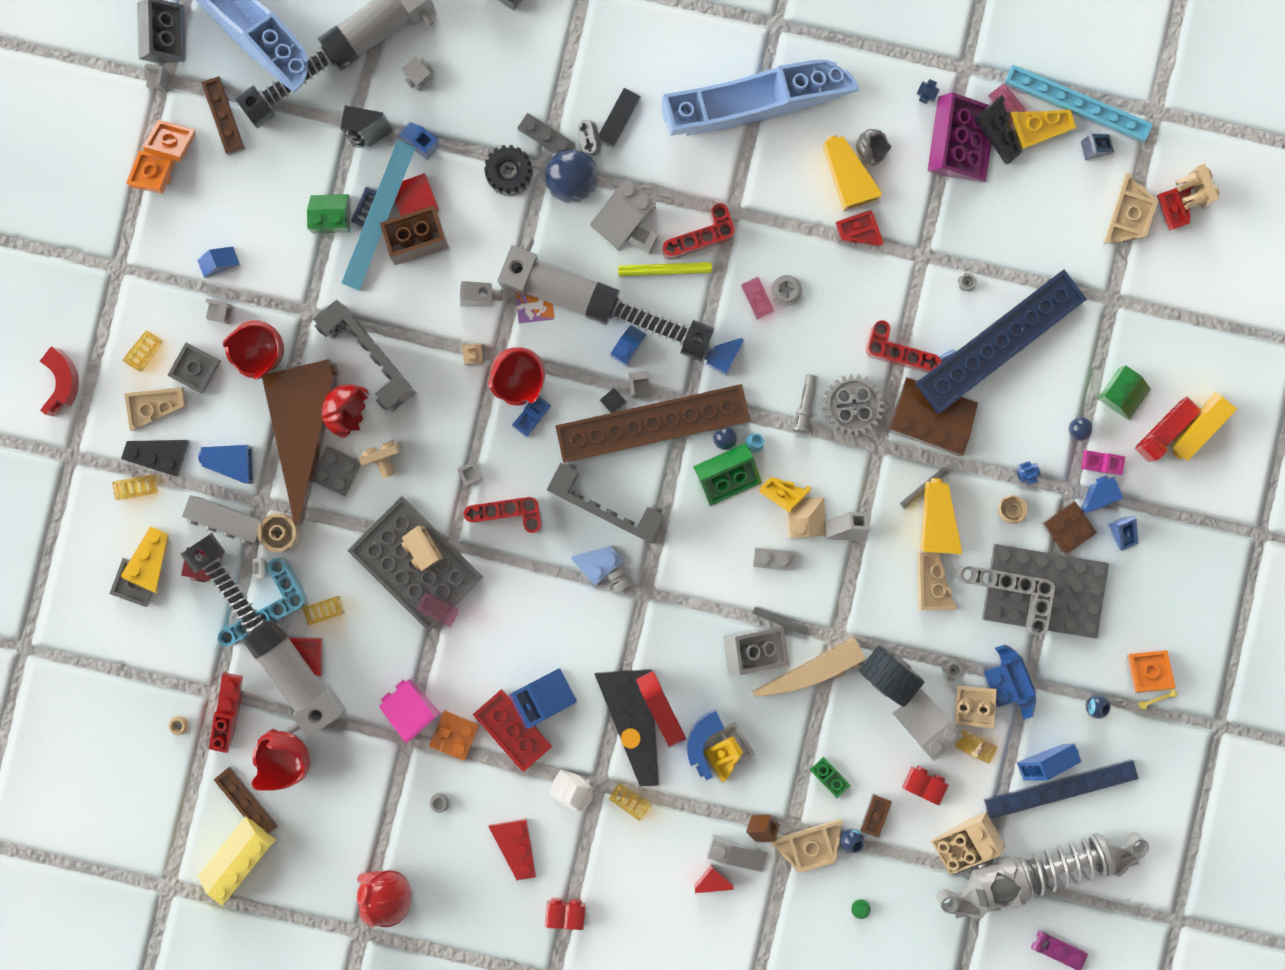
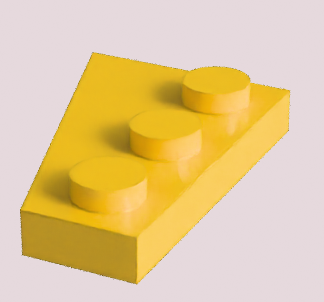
M1071 110L1010 112L1021 149L1076 128Z
M150 526L121 577L157 594L169 535Z

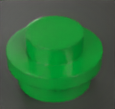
M858 899L853 902L851 912L854 917L865 919L869 916L871 907L866 900Z

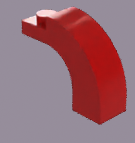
M51 346L39 361L51 370L56 383L53 394L40 409L42 413L48 416L57 415L62 410L63 404L71 406L79 388V377L74 363L59 348Z

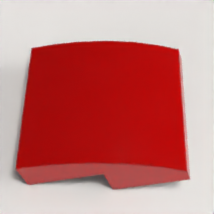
M426 173L402 181L395 199L400 216L434 205L436 210L439 211Z

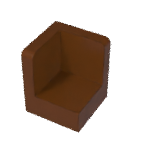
M752 815L746 833L755 842H775L780 825L771 815Z

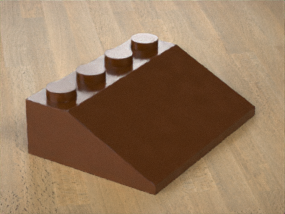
M906 377L887 431L958 457L963 456L970 439L978 402L960 397L941 413L937 414L914 384L917 381Z

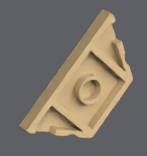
M1130 173L1124 175L1103 241L1104 244L1143 239L1148 235L1158 200L1152 194H1149L1141 184L1139 185L1131 178L1132 175Z
M840 818L780 836L771 844L798 873L836 862L843 822Z

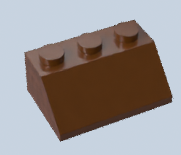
M435 205L380 223L389 256L394 265L449 248Z

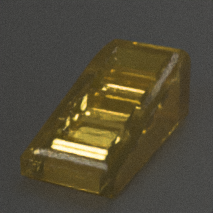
M146 330L122 361L135 370L143 372L163 340ZM149 338L155 343L151 345L146 341V339ZM144 344L145 346L150 348L149 351L143 349L142 345ZM138 351H140V352H142L143 354H145L144 357H141L140 355H138V354H137ZM135 357L136 359H138L139 363L133 361V358Z
M154 474L112 482L115 500L119 501L158 493ZM145 480H148L150 489L148 491L146 490ZM139 481H140L141 492H139V490H138V485H137V482H139ZM129 483L132 484L133 493H130Z
M340 595L303 607L308 626L345 614ZM330 602H333L336 613H333ZM324 604H326L329 612V615L327 616L324 610ZM318 606L320 607V611L322 614L321 618H319L316 607ZM309 609H313L315 620H312Z
M620 782L608 798L638 821L644 819L652 806V803ZM623 790L624 793L620 800H618L617 796ZM628 795H630L631 797L629 798L628 802L624 804V800ZM634 800H637V802H636V804L634 805L633 809L630 808V806H631V804L633 803V801H634ZM641 804L644 805L641 811L638 813L637 809L639 808V806Z

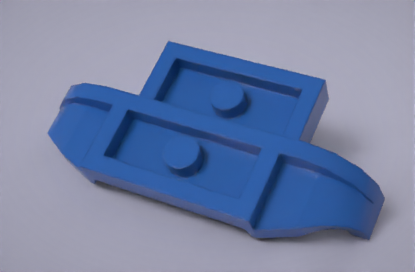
M1008 645L995 647L1000 656L1001 665L984 670V674L989 687L997 689V707L1017 702V705L1021 708L1023 720L1033 717L1036 705V690L1023 658Z

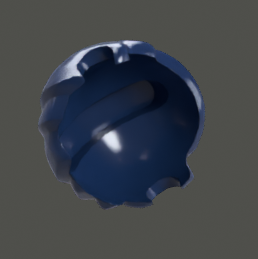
M570 149L554 155L550 159L545 171V183L550 190V194L564 203L581 202L582 199L588 198L597 185L596 176L598 171L595 168L596 163L588 154L578 150Z

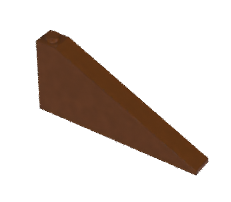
M329 359L269 373L262 377L294 525L298 526L303 525L326 429L322 420L323 402L327 394L336 387L337 383L336 375H338V368Z

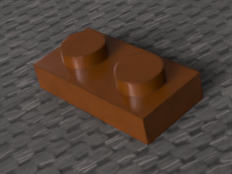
M872 794L860 831L879 838L892 801Z

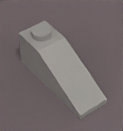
M712 835L706 855L708 859L720 863L762 872L767 852Z

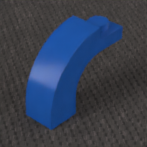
M716 709L706 713L696 721L687 739L689 763L691 766L699 764L696 766L700 777L704 776L706 781L713 778V775L703 755L704 744L711 735L725 729Z

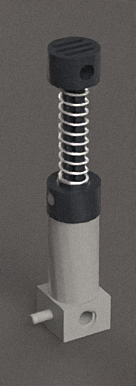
M432 0L371 1L339 25H335L317 38L321 44V51L319 53L315 51L316 55L313 57L309 55L308 71L304 83L307 84L308 79L313 80L315 74L319 76V72L321 70L325 71L327 66L336 65L342 71L358 60L361 55L410 21L414 26L423 20L428 26L433 25L434 21L430 15L436 10ZM272 81L273 85L270 87L266 86L265 91H258L252 85L235 97L239 106L257 129L276 116L271 105L274 104L276 106L278 100L283 101L282 98L284 96L289 97L288 93L291 90L280 81Z
M527 238L523 249L511 245L497 280L500 287L525 297L526 294H529L606 326L610 319L617 317V321L622 319L624 323L626 321L630 322L631 326L633 324L637 325L638 329L640 327L645 328V332L650 330L652 334L654 332L658 333L659 337L661 335L665 336L666 340L671 338L673 342H680L679 344L682 345L680 354L702 362L715 329L714 327L693 320L691 326L687 329L684 324L679 326L678 322L672 323L671 319H668V321L664 320V316L659 318L657 314L651 315L650 311L643 312V308L638 310L636 305L631 307L629 303L623 304L622 300L618 298L620 294L619 289L601 282H595L539 260L537 254L530 252L534 244V240L531 238ZM517 269H523L521 273H515ZM698 337L702 340V343L695 344L692 339Z
M210 533L180 555L193 573L200 569L206 570L205 575H209L211 577L210 581L215 582L214 587L220 589L219 594L223 593V600H228V606L234 608L232 612L238 614L237 619L241 618V624L247 626V635L241 640L294 710L292 718L295 723L287 728L288 732L294 733L301 729L305 736L309 738L340 717L344 705L329 685L325 688L275 617L261 620L262 615L258 616L256 613L257 609H253L251 606L253 603L248 602V596L245 597L242 594L244 590L240 591L238 588L239 584H235L233 581L235 578L229 576L230 571L226 572L224 569L226 565H221L220 556L226 551L213 533ZM201 550L205 552L206 556L201 553Z

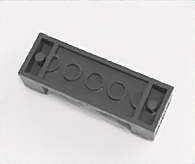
M336 299L313 318L316 322L314 327L325 337L329 336L334 339L345 329L355 337L358 336L357 342L367 352H371L369 357L375 364L383 367L381 371L390 381L375 393L378 397L376 402L382 409L394 412L417 393L346 306Z
M567 461L565 464L560 462L547 491L649 543L652 542L665 516L662 514L663 510L654 505L651 508L647 507L638 526L635 527V522L626 517L624 520L617 518L618 513L608 508L606 512L599 509L600 504L592 500L589 503L582 500L584 496L572 491L570 494L569 492L579 472L576 470L577 466Z

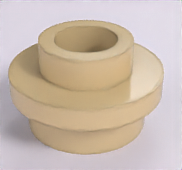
M183 716L173 717L169 722V730L174 735H182L188 730L189 723ZM177 722L182 724L181 729L177 728Z

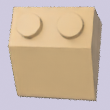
M417 526L402 537L404 541L402 546L407 553L410 552L413 556L411 561L416 569L420 568L421 571H424L444 559L425 526Z

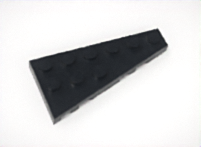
M652 669L595 672V677L620 739L623 731L628 728H634L640 734L638 746L635 748L624 746L639 786H658L655 719L636 681L637 678L652 672Z

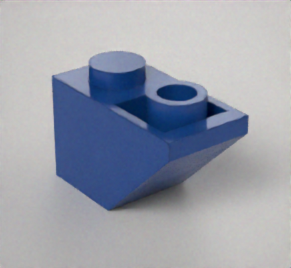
M409 122L398 135L406 144L415 147V151L427 161L440 147L436 137L423 127Z

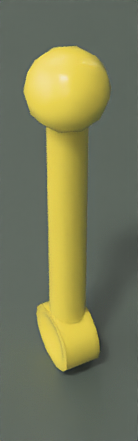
M1171 690L1170 693L1150 701H1140L1138 705L1141 709H1145L1147 705L1169 697H1176L1178 693L1176 690Z

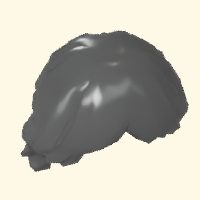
M867 129L861 133L856 143V150L859 155L864 158L866 163L872 166L879 164L892 147L886 138V134L877 129Z

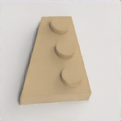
M184 387L124 393L130 431L186 406Z
M918 552V610H958L951 595V588L947 584L939 553Z

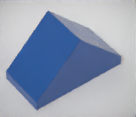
M233 246L209 249L197 260L204 278L240 265Z
M1125 516L1109 523V527L1121 551L1138 544L1137 518L1135 516Z

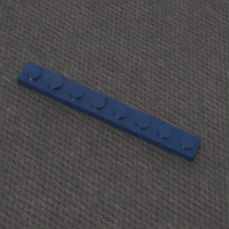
M1130 759L983 800L989 818L993 819L1134 781L1139 778L1134 760Z

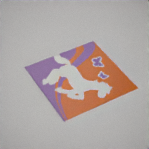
M515 293L519 324L554 320L552 303L526 294L525 297Z

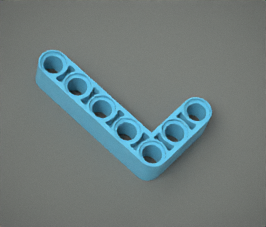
M284 558L272 559L268 563V570L282 598L256 611L258 616L264 614L266 620L275 617L279 621L306 606L307 596L289 562ZM278 561L283 566L280 572L275 569V564ZM287 578L292 583L289 589L284 586V581ZM295 595L299 596L301 599V602L298 606H296L293 603V598ZM279 604L284 609L281 615L276 612V607ZM242 620L219 632L217 639L220 645L231 646L242 641L241 639L247 635L242 630ZM227 632L231 633L232 635L231 642H228L225 639V635Z

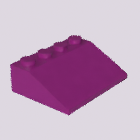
M954 92L938 96L928 172L941 176L986 182L991 142L974 118L989 106L988 104Z

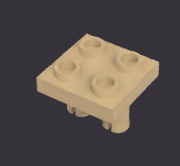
M1205 163L1189 172V176L1175 180V185H1180L1177 187L1179 192L1192 186L1195 190V194L1182 198L1183 204L1187 203L1184 205L1186 210L1199 204L1203 209L1219 200V189L1213 184L1211 179L1212 172L1209 167H1206Z
M394 440L384 443L380 449L372 447L365 450L359 458L361 466L374 462L377 463L382 478L393 475L395 470L389 456L399 453L402 449L400 442L394 443Z
M957 685L955 724L995 728L997 689Z

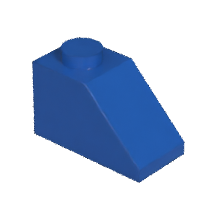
M630 324L610 353V357L627 367L647 334Z
M735 339L716 345L713 350L709 349L704 358L707 360L705 365L726 375L744 339Z
M1105 475L1097 478L1096 483L1090 485L1081 507L1083 513H1088L1123 499L1115 477L1108 478Z

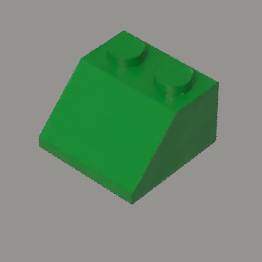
M349 194L310 195L307 207V229L312 234L350 233Z
M1125 365L1117 369L1097 399L1127 420H1130L1151 388L1140 374Z

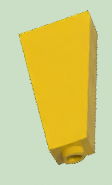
M837 135L827 138L823 149L843 211L879 200L882 197L880 189L844 136L837 137Z
M1214 392L1203 405L1200 413L1170 445L1174 450L1172 454L1179 460L1184 458L1189 461L1237 408L1223 396Z
M931 478V481L925 482L920 550L923 552L962 554L949 484L943 482V479Z

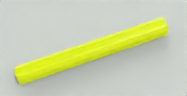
M711 262L618 266L619 276L712 272Z

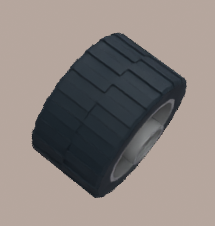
M881 645L876 647L859 669V672L877 691L902 707H905L925 683L911 669L907 662L898 655L895 656Z

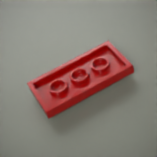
M500 689L472 714L523 773L552 748L551 743L535 725L529 729L525 728L510 697L503 689Z

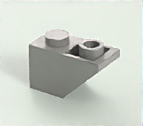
M848 512L824 522L826 539L864 541L870 531L868 513Z

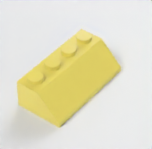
M245 817L198 875L206 893L221 906L225 904L275 843L276 839L267 834L252 819L250 820L248 817Z

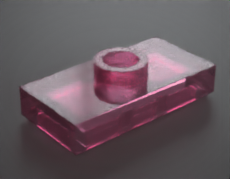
M1005 83L988 95L992 102L997 97L1003 95L1006 112H1027Z
M759 277L741 284L756 319L774 312Z
M427 592L424 593L416 609L449 627H452L460 609Z

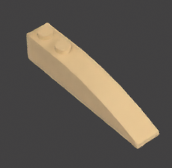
M851 638L751 692L756 697L799 690L834 676L839 678L846 674L845 670L851 667L856 669L862 666V661L866 660L856 639Z

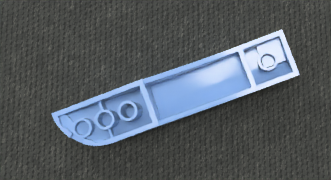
M195 0L246 53L294 93L302 86L308 71L306 52L298 39L273 12H270L257 0Z
M817 59L780 65L771 70L721 84L663 94L662 115L663 120L667 123L670 136L685 133L686 136L750 124L799 111L857 92L859 87L848 70H843L833 61Z

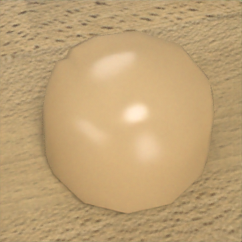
M1014 495L1003 498L998 506L1000 518L1008 524L1022 522L1028 513L1027 503L1021 497Z

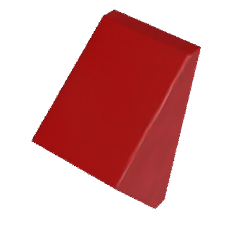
M712 864L694 884L695 893L734 890L732 881Z

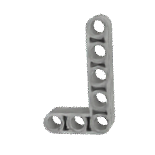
M962 566L957 570V578L960 582L1031 595L1026 622L1027 631L1038 636H1042L1048 631L1055 586L1051 581L973 566ZM966 569L971 571V577L968 580L963 577ZM985 573L990 575L988 583H984L982 580ZM1007 576L1009 584L1004 587L1002 585V578ZM1023 580L1028 582V587L1025 590L1021 588ZM1042 583H1045L1047 585V591L1045 593H1042L1040 591V586ZM1042 602L1044 609L1039 613L1037 611V604ZM1039 621L1041 628L1036 632L1033 626L1035 622Z

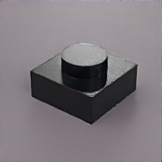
M615 388L600 399L601 403L610 413L616 412L627 403Z

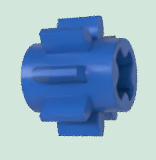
M1030 461L1019 464L1020 469L1016 470L1021 483L1026 482L1027 485L1038 482L1037 477L1041 476V473L1036 463L1031 464Z

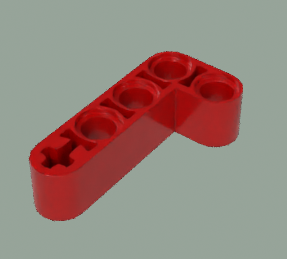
M717 203L712 207L710 216L713 225L666 240L662 248L664 257L675 259L731 240L734 234V225L727 206ZM716 210H722L724 212V216L720 218L716 217L714 212ZM728 228L730 234L727 236L722 235L720 230ZM708 233L712 236V240L704 241L702 236ZM690 239L694 242V246L686 247L684 241ZM668 246L675 248L674 253L668 250Z
M880 320L872 326L866 345V353L869 357L929 373L941 364V359L936 354L889 342L888 338L891 327L888 322ZM877 326H882L885 329L883 335L877 333ZM872 344H877L880 347L879 353H874L871 350ZM890 349L898 351L897 358L890 356ZM909 354L916 356V363H911L908 360ZM932 360V363L935 365L930 368V364L925 362Z
M1188 396L1184 397L1134 449L1148 462L1159 460L1168 451L1166 447L1200 413L1201 409Z
M533 497L470 505L463 512L466 521L472 523L522 516L523 526L527 532L536 533L542 527L539 503ZM529 500L535 503V508L532 511H527L525 508V503ZM509 503H514L516 506V511L512 514L506 511V506ZM490 506H495L497 509V513L493 517L487 513V509ZM481 507H483L485 518L482 519V515H475V519H473L468 514L472 512L471 509L479 512L482 511ZM531 519H535L538 522V527L535 530L528 528V522Z
M652 671L637 678L636 681L644 700L669 748L687 740L655 672Z

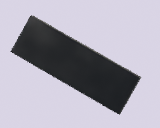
M623 88L599 133L602 142L615 147L641 96Z

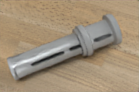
M812 374L805 375L801 403L796 411V424L792 429L794 431L810 432L808 427L810 418L813 416L811 406L818 376Z

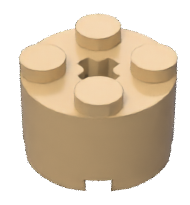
M270 514L258 526V540L269 551L286 552L298 545L301 538V527L294 525L293 517L288 514ZM281 530L283 532L282 535H277V531Z

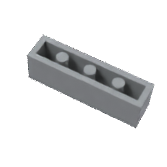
M195 495L189 496L182 517L187 519L188 523L196 526L199 523L206 525L205 529L212 532L220 530L224 532L223 536L232 539L235 536L242 538L241 542L248 545L260 542L257 530L259 524L263 521L262 519Z

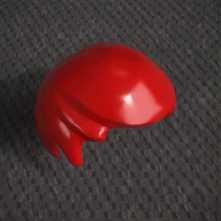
M354 384L340 385L327 394L322 407V420L330 432L341 438H346L350 435V431L360 430L358 424L363 421L361 412L366 408L363 401L368 399L365 393L370 395L365 387Z

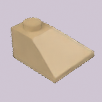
M824 497L803 499L790 513L786 511L788 538L826 536Z

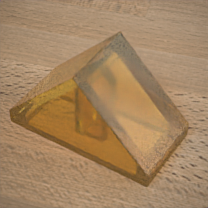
M962 729L963 737L956 742L954 747L990 764L998 747Z

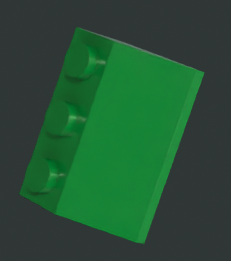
M746 443L693 466L710 506L762 483L754 457Z

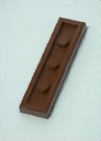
M218 76L201 82L225 153L229 155L245 149L221 78Z
M228 767L213 779L244 818L252 819L267 834L278 827V824L231 767Z

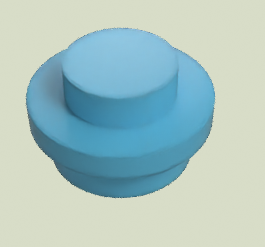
M753 433L746 438L745 442L750 451L759 452L763 449L764 438L760 434Z

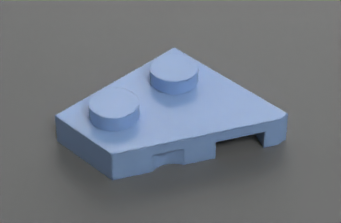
M612 546L571 557L594 585L600 582L623 561Z

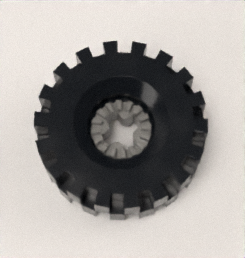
M502 145L501 149L495 148L493 154L490 152L488 160H485V177L490 187L496 193L498 191L503 196L504 194L512 196L514 193L519 195L521 190L524 192L527 189L526 186L531 184V178H533L530 158L519 147L514 148L513 145H509V147ZM506 167L514 169L512 175L504 174Z

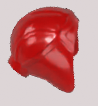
M250 320L242 323L222 342L228 361L242 375L256 380L275 369L284 356V343L281 335L273 326L260 320Z
M523 347L506 349L495 358L492 364L488 386L495 397L502 399L510 405L522 406L527 401L534 403L538 400L545 380L544 364L540 357L530 349Z
M273 728L258 739L252 754L253 765L257 767V775L251 782L252 788L257 791H276L289 788L302 781L310 768V755L305 744L294 734L278 731Z
M393 870L371 871L358 875L357 881L362 884L358 888L356 899L359 904V916L362 921L371 928L377 926L392 927L399 924L408 914L412 902V890L404 875Z

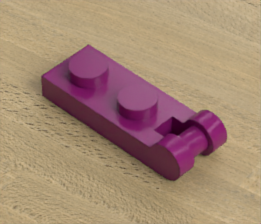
M1038 930L1036 934L1038 937L1036 942L1032 943L1031 949L1075 970L1082 969L1088 956L1087 952ZM1048 941L1046 948L1043 947L1044 942Z

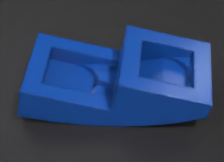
M539 396L536 402L526 405L524 411L512 424V427L527 438L551 405Z

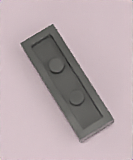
M529 113L525 115L517 128L518 131L554 154L570 149L573 150L575 142Z

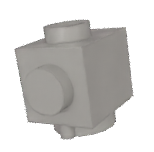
M415 56L401 68L407 77L405 81L411 88L416 87L420 91L422 88L426 89L432 83L434 71L423 58L419 60Z

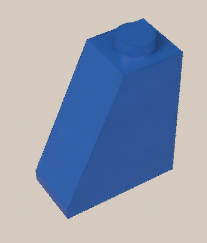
M252 446L201 447L198 459L202 467L242 483L253 484Z
M1062 744L1017 762L1024 781L1050 780L1082 761L1075 744Z

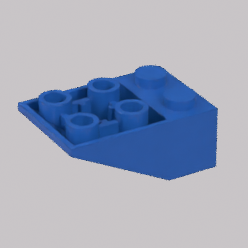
M560 668L509 694L526 729L577 703Z

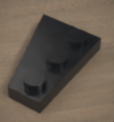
M1001 95L974 119L1007 165L1022 153L1016 131L1011 127L1009 121L1011 116L1009 111L1006 112L1003 103L1005 101L1004 96Z
M189 440L126 441L121 459L178 477Z

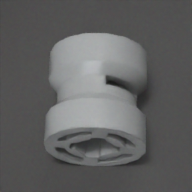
M624 567L607 575L614 584L613 589L615 593L633 585L631 580L627 578V572Z

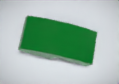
M824 757L810 769L836 798L840 797L851 786Z

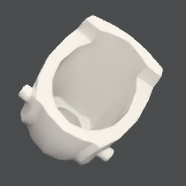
M560 770L553 781L550 795L560 804L578 812L579 810H584L592 801L593 787L590 785V779L586 780L576 773Z

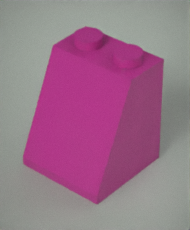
M403 679L395 686L397 690L393 694L387 693L381 699L383 703L379 705V708L406 744L441 713L411 679L407 681Z

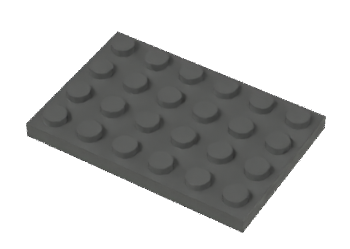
M403 496L347 550L428 632L484 577ZM417 526L426 527L444 558L424 571H421L420 568H415L411 561L413 556L410 552L407 553L402 546V542H404L402 537Z
M998 544L993 545L990 570L1046 579L1054 584L1055 592L1048 631L1098 638L1109 563ZM1007 576L1002 578V585L1005 587L1009 584ZM1027 580L1021 582V588L1025 590L1028 587ZM1042 583L1040 586V591L1042 593H1045L1047 591V585L1045 583ZM987 587L982 620L1026 627L1031 595ZM1042 602L1037 604V611L1040 613L1044 609ZM1035 622L1033 628L1040 629V622Z

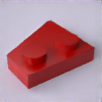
M1193 186L1181 192L1174 188L1156 195L1169 231L1190 224V208L1185 209L1184 205L1187 203L1183 204L1182 198L1191 195Z
M872 209L835 222L841 241L875 246L884 245Z

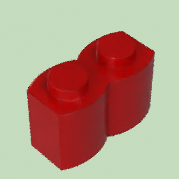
M911 766L902 788L940 806L949 786L945 783V778L937 774L934 777L928 775V770L921 766H917V768Z
M551 898V900L547 901L545 927L584 930L586 903H582L580 899H571L570 902H564L562 898Z

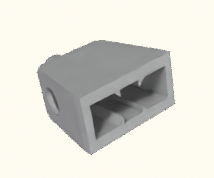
M461 281L460 306H490L492 301H503V289H492V283ZM484 292L486 296L482 297L479 293Z

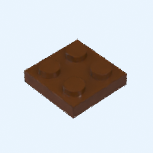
M1073 501L1042 523L1064 555L1097 534V531L1076 501Z

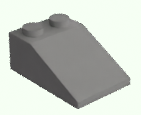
M627 178L609 198L590 223V226L619 250L654 211L656 203Z
M784 627L739 632L723 636L728 674L744 675L789 665Z
M922 689L914 695L905 707L900 706L892 713L933 761L963 737L957 727Z

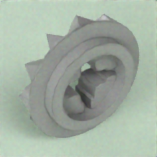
M783 275L774 281L771 293L774 300L780 305L790 306L800 299L802 286L797 278L791 275ZM785 283L788 289L793 290L789 292L788 298L785 293L779 292L784 289Z

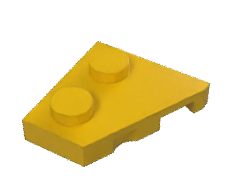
M770 477L760 487L759 493L790 513L810 493L812 488L806 486L805 489L796 487L793 482Z
M734 736L707 747L703 751L722 783L729 778L743 755V751Z

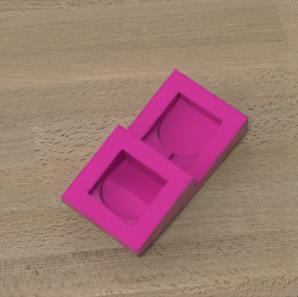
M1083 450L1081 469L1123 475L1126 456Z

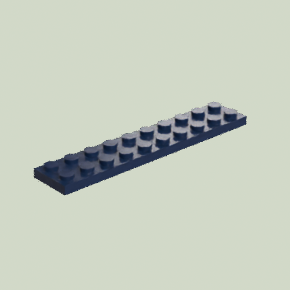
M1063 269L914 384L936 413L939 414L1081 305L1087 298L1065 269Z

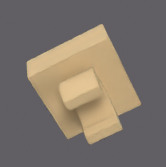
M481 343L462 345L464 365L484 363Z

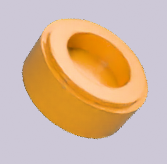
M628 728L623 731L621 742L627 748H635L640 743V734L636 729Z

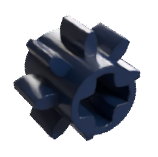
M931 79L927 83L922 81L916 93L920 96V102L926 105L929 101L934 102L940 90L936 87L938 82Z

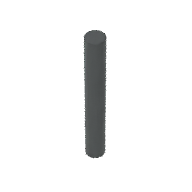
M943 467L931 478L941 479L949 472ZM925 483L900 503L904 509L925 493Z
M758 607L753 609L752 614L803 635H806L808 632V628Z

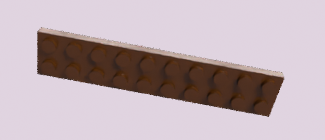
M739 384L555 425L563 463H566V461L572 462L750 422L743 386Z

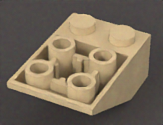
M987 812L972 817L931 840L950 875L1001 856L1005 848V844Z

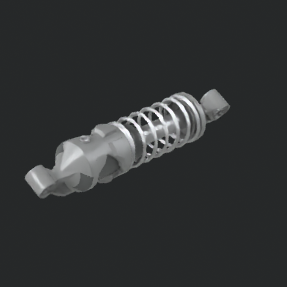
M1136 832L1128 834L1122 845L1111 842L1099 833H1094L1089 836L1088 843L1082 837L1081 845L1084 852L1081 853L1077 852L1074 843L1070 841L1069 849L1071 855L1065 857L1062 847L1057 845L1056 849L1060 859L1053 861L1050 851L1045 848L1044 853L1047 863L1044 864L1039 860L1035 852L1032 854L1033 858L1029 860L1023 856L1020 858L1003 857L998 859L997 863L987 866L982 864L978 866L979 868L972 870L970 878L961 893L942 889L937 893L936 900L944 912L955 914L956 919L964 916L983 918L987 912L993 911L997 913L1001 911V908L1012 905L1015 908L1025 905L1027 900L1034 897V894L1037 893L1043 896L1046 888L1055 892L1058 883L1067 889L1070 885V879L1080 885L1083 876L1085 879L1092 881L1095 872L1103 878L1111 875L1121 877L1129 867L1139 864L1138 860L1143 858L1150 849L1149 843ZM1091 867V877L1087 876L1083 870L1084 868ZM1078 870V881L1072 876L1071 872ZM1066 874V885L1059 876ZM1054 878V888L1049 885V879ZM946 899H951L948 903H944Z

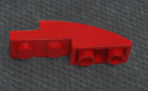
M227 672L222 674L217 711L213 717L209 750L229 752L243 694L241 691L243 676Z

